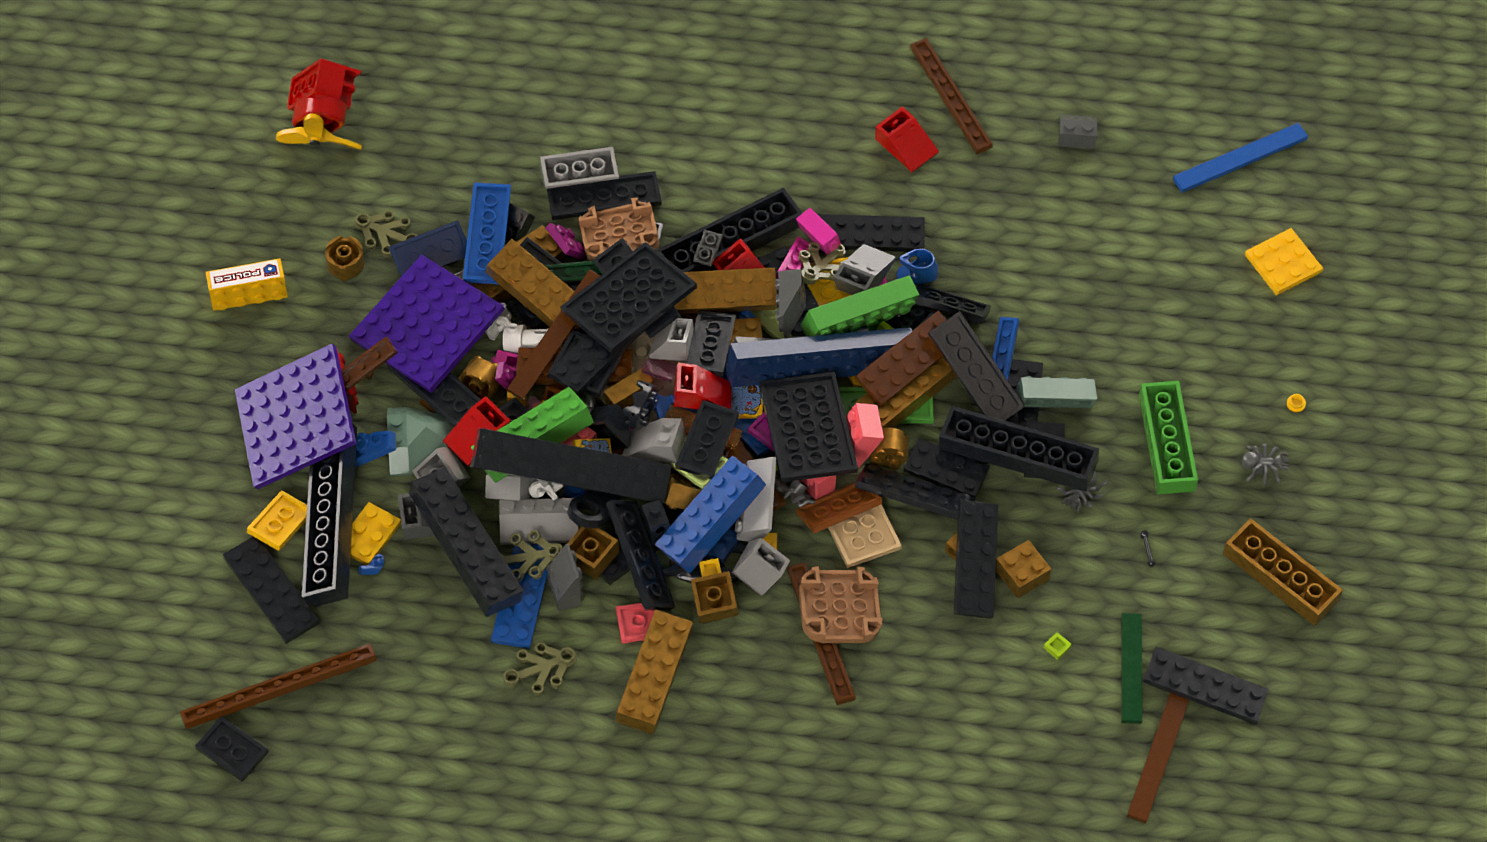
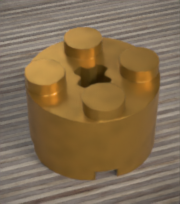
M338 236L329 241L325 251L328 271L341 281H347L357 276L364 269L363 250L360 242L350 236L349 238Z
M474 356L458 380L481 400L484 397L490 400L500 386V383L495 380L498 364L484 360L480 356Z
M883 428L884 439L871 453L869 459L871 464L899 469L908 459L909 437L908 435L905 436L902 430Z

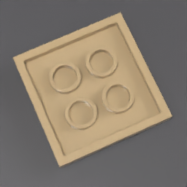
M882 504L828 527L847 568L901 550L902 547Z

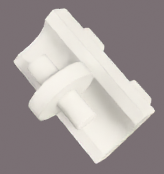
M500 303L504 306L505 310L485 332L490 340H495L499 333L507 325L511 324L510 319L512 315L506 309V303Z
M537 481L530 485L529 493L532 497L539 498L546 492L554 501L558 498L555 492L561 489L563 485Z

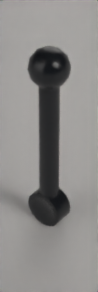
M1142 531L1140 537L1144 539L1149 559L1148 565L1153 567L1155 560L1152 559L1147 539L1148 532Z

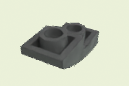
M704 230L693 262L711 267L718 253L723 234Z

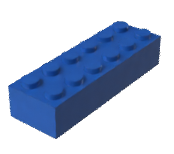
M731 456L655 545L668 558L690 574L766 486L765 482L757 473Z

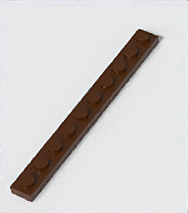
M367 644L180 711V715L186 729L196 727L221 716L235 713L247 707L377 661L371 644Z

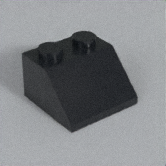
M617 404L594 407L590 412L594 423L588 427L597 433V439H610L611 450L628 448L630 446L629 427L624 423L626 420L629 421V418L624 415L623 408Z

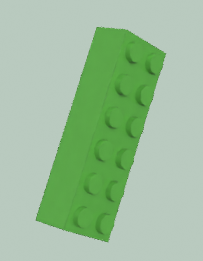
M910 275L810 309L801 323V327L806 337L841 334L848 331L851 333L856 332L862 326L867 325V327H870L880 320L887 321L892 319L894 315L909 313L919 293Z
M1179 381L1143 383L1140 387L1139 400L1157 495L1195 492L1198 477Z
M568 387L497 431L562 443L594 422L588 407ZM484 470L494 483L508 476L507 474Z

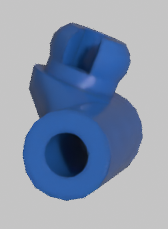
M377 554L369 565H360L358 568L359 575L378 574L384 566V556Z

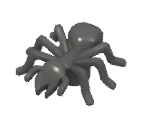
M1262 443L1263 454L1260 453L1257 446L1250 447L1247 445L1246 449L1250 452L1245 453L1241 460L1243 468L1253 470L1247 478V482L1251 481L1255 473L1264 474L1263 485H1266L1267 467H1270L1275 473L1276 481L1280 483L1278 469L1273 465L1283 470H1289V464H1286L1289 463V459L1286 457L1288 453L1281 452L1273 459L1272 456L1275 452L1279 451V447L1275 446L1267 457V444Z
M776 470L777 477H775L774 486L778 492H786L784 498L791 496L792 504H797L798 507H802L807 503L815 504L816 501L810 500L811 496L805 492L808 488L801 480H796L790 486H787V482L782 483L780 481L779 471Z
M1094 471L1087 492L1078 489L1065 491L1063 487L1059 486L1056 489L1060 490L1063 495L1074 493L1069 497H1065L1061 504L1066 502V506L1072 503L1071 509L1077 507L1076 512H1078L1081 508L1079 497L1082 496L1086 507H1092V503L1087 501L1085 494L1092 500L1102 498L1103 495L1096 494L1094 496L1089 491H1099L1102 486L1108 484V481L1101 482L1097 487H1093L1097 479V473Z

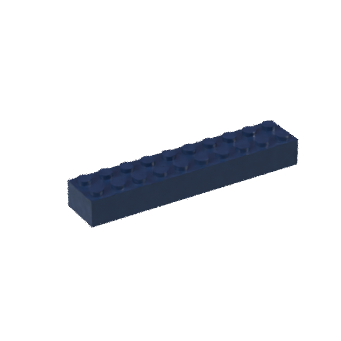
M908 327L731 343L725 374L731 387L759 385V381L828 372H835L836 378L856 376L911 333L912 329Z

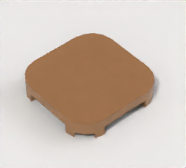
M631 198L632 204L600 211H596L595 206L588 208V212L579 217L587 259L593 261V259L621 238L626 241L632 251L645 242L657 250L659 236L650 202H640L638 198Z
M819 566L811 567V570L803 575L799 584L801 621L804 633L813 641L820 643H866L875 639L881 629L883 619L880 615L877 589L879 583L877 577L874 578L865 571L864 567L858 566L856 570H819Z

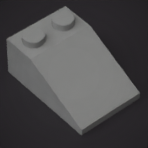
M661 418L648 423L646 427L643 426L640 430L632 429L630 431V446L624 448L622 456L653 462L676 463L686 437L682 419Z

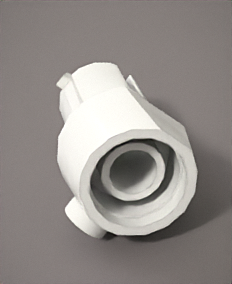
M511 323L503 331V349L505 352L518 354L519 347L536 348L548 329H527L525 324L517 325Z

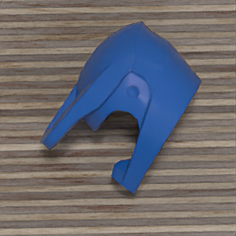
M914 249L900 256V263L904 266L898 268L897 279L910 275L914 285L933 282L938 278V264L930 251ZM912 256L917 257L916 260L909 263V260Z

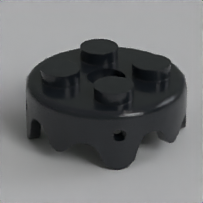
M638 380L636 385L643 391L635 392L633 394V406H626L623 409L624 415L629 418V421L626 420L624 424L635 430H640L643 426L646 427L648 425L649 415L652 410L656 409L658 404L656 385L642 380Z

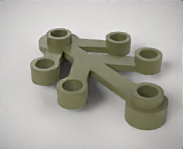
M386 210L384 213L374 216L360 213L354 219L356 229L363 231L367 250L372 251L376 249V240L372 238L370 230L377 232L384 257H391L390 251L384 252L389 250L391 246L388 243L387 237L403 242L418 236L414 233L405 236L393 231L396 228L409 229L411 222L408 217H402L400 220L394 221V212L391 210ZM383 220L387 222L386 224L382 225L376 224L377 222Z
M815 242L809 244L808 251L801 250L798 259L803 266L801 272L804 283L813 285L818 279L834 281V276L844 261H841L840 265L830 263L834 259L844 258L845 247L840 244L835 251H831L822 260L818 253L820 246ZM810 256H812L815 265L813 268H811L809 263ZM820 271H831V272H830V273H822V272H820Z
M532 530L528 534L529 540L532 543H538L544 549L536 551L523 541L520 534L514 533L510 536V542L513 546H518L526 553L509 556L501 554L507 565L524 562L519 569L512 571L514 576L519 573V577L516 578L518 582L523 580L528 570L529 575L537 580L541 578L544 570L562 550V545L559 543L550 544L542 538L537 530ZM538 559H543L538 566H533Z
M543 642L537 643L535 646L536 654L538 656L547 654L555 657L550 660L521 649L517 652L518 662H530L536 665L519 672L515 669L506 670L503 675L504 683L509 687H514L520 680L540 673L536 683L532 685V693L535 696H541L544 693V684L551 668L559 665L556 674L550 679L551 687L559 689L562 686V678L567 667L573 666L577 661V654L573 649L566 647L557 650ZM543 647L544 650L539 651L538 648ZM522 654L526 655L525 658H520L519 656ZM568 656L571 659L565 660L564 657ZM510 678H514V679H515V681H512V682H511V681H508V680H509ZM554 680L560 681L558 684L553 683ZM536 687H540V688H541L540 691H535L534 689H535Z

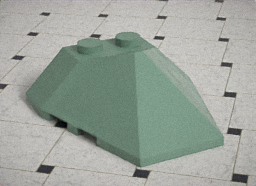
M410 407L388 408L387 431H392L396 434V450L389 453L390 476L414 474L413 470L437 448L448 447L443 440L454 427L437 413Z

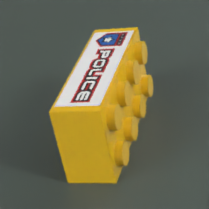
M281 258L206 272L213 311L243 307L254 303L260 304L265 301L281 300L288 297Z

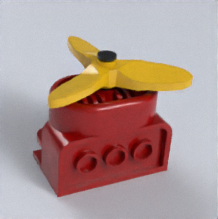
M320 58L292 77L287 109L294 111L292 124L295 128L279 131L276 135V140L286 144L309 143L312 146H320L321 142H333L361 150L362 145L332 135V133L342 128L345 124L346 112L351 106L352 93L356 89L354 79L361 74V71Z

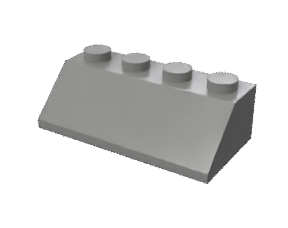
M613 147L540 157L545 189L619 179Z
M776 457L749 460L744 464L757 473L766 486L736 521L735 532H737L738 540L749 542L758 538L763 539L772 529Z
M557 498L554 501L552 499L499 500L500 545H511L510 536L514 533L520 534L526 543L535 544L528 538V534L532 530H537L548 543H568L579 530V525L569 519L567 514L569 504L573 498Z

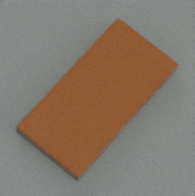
M854 483L814 500L816 501L815 504L807 503L802 507H798L795 511L796 515L813 533H817L881 505L882 499L877 494L855 488Z

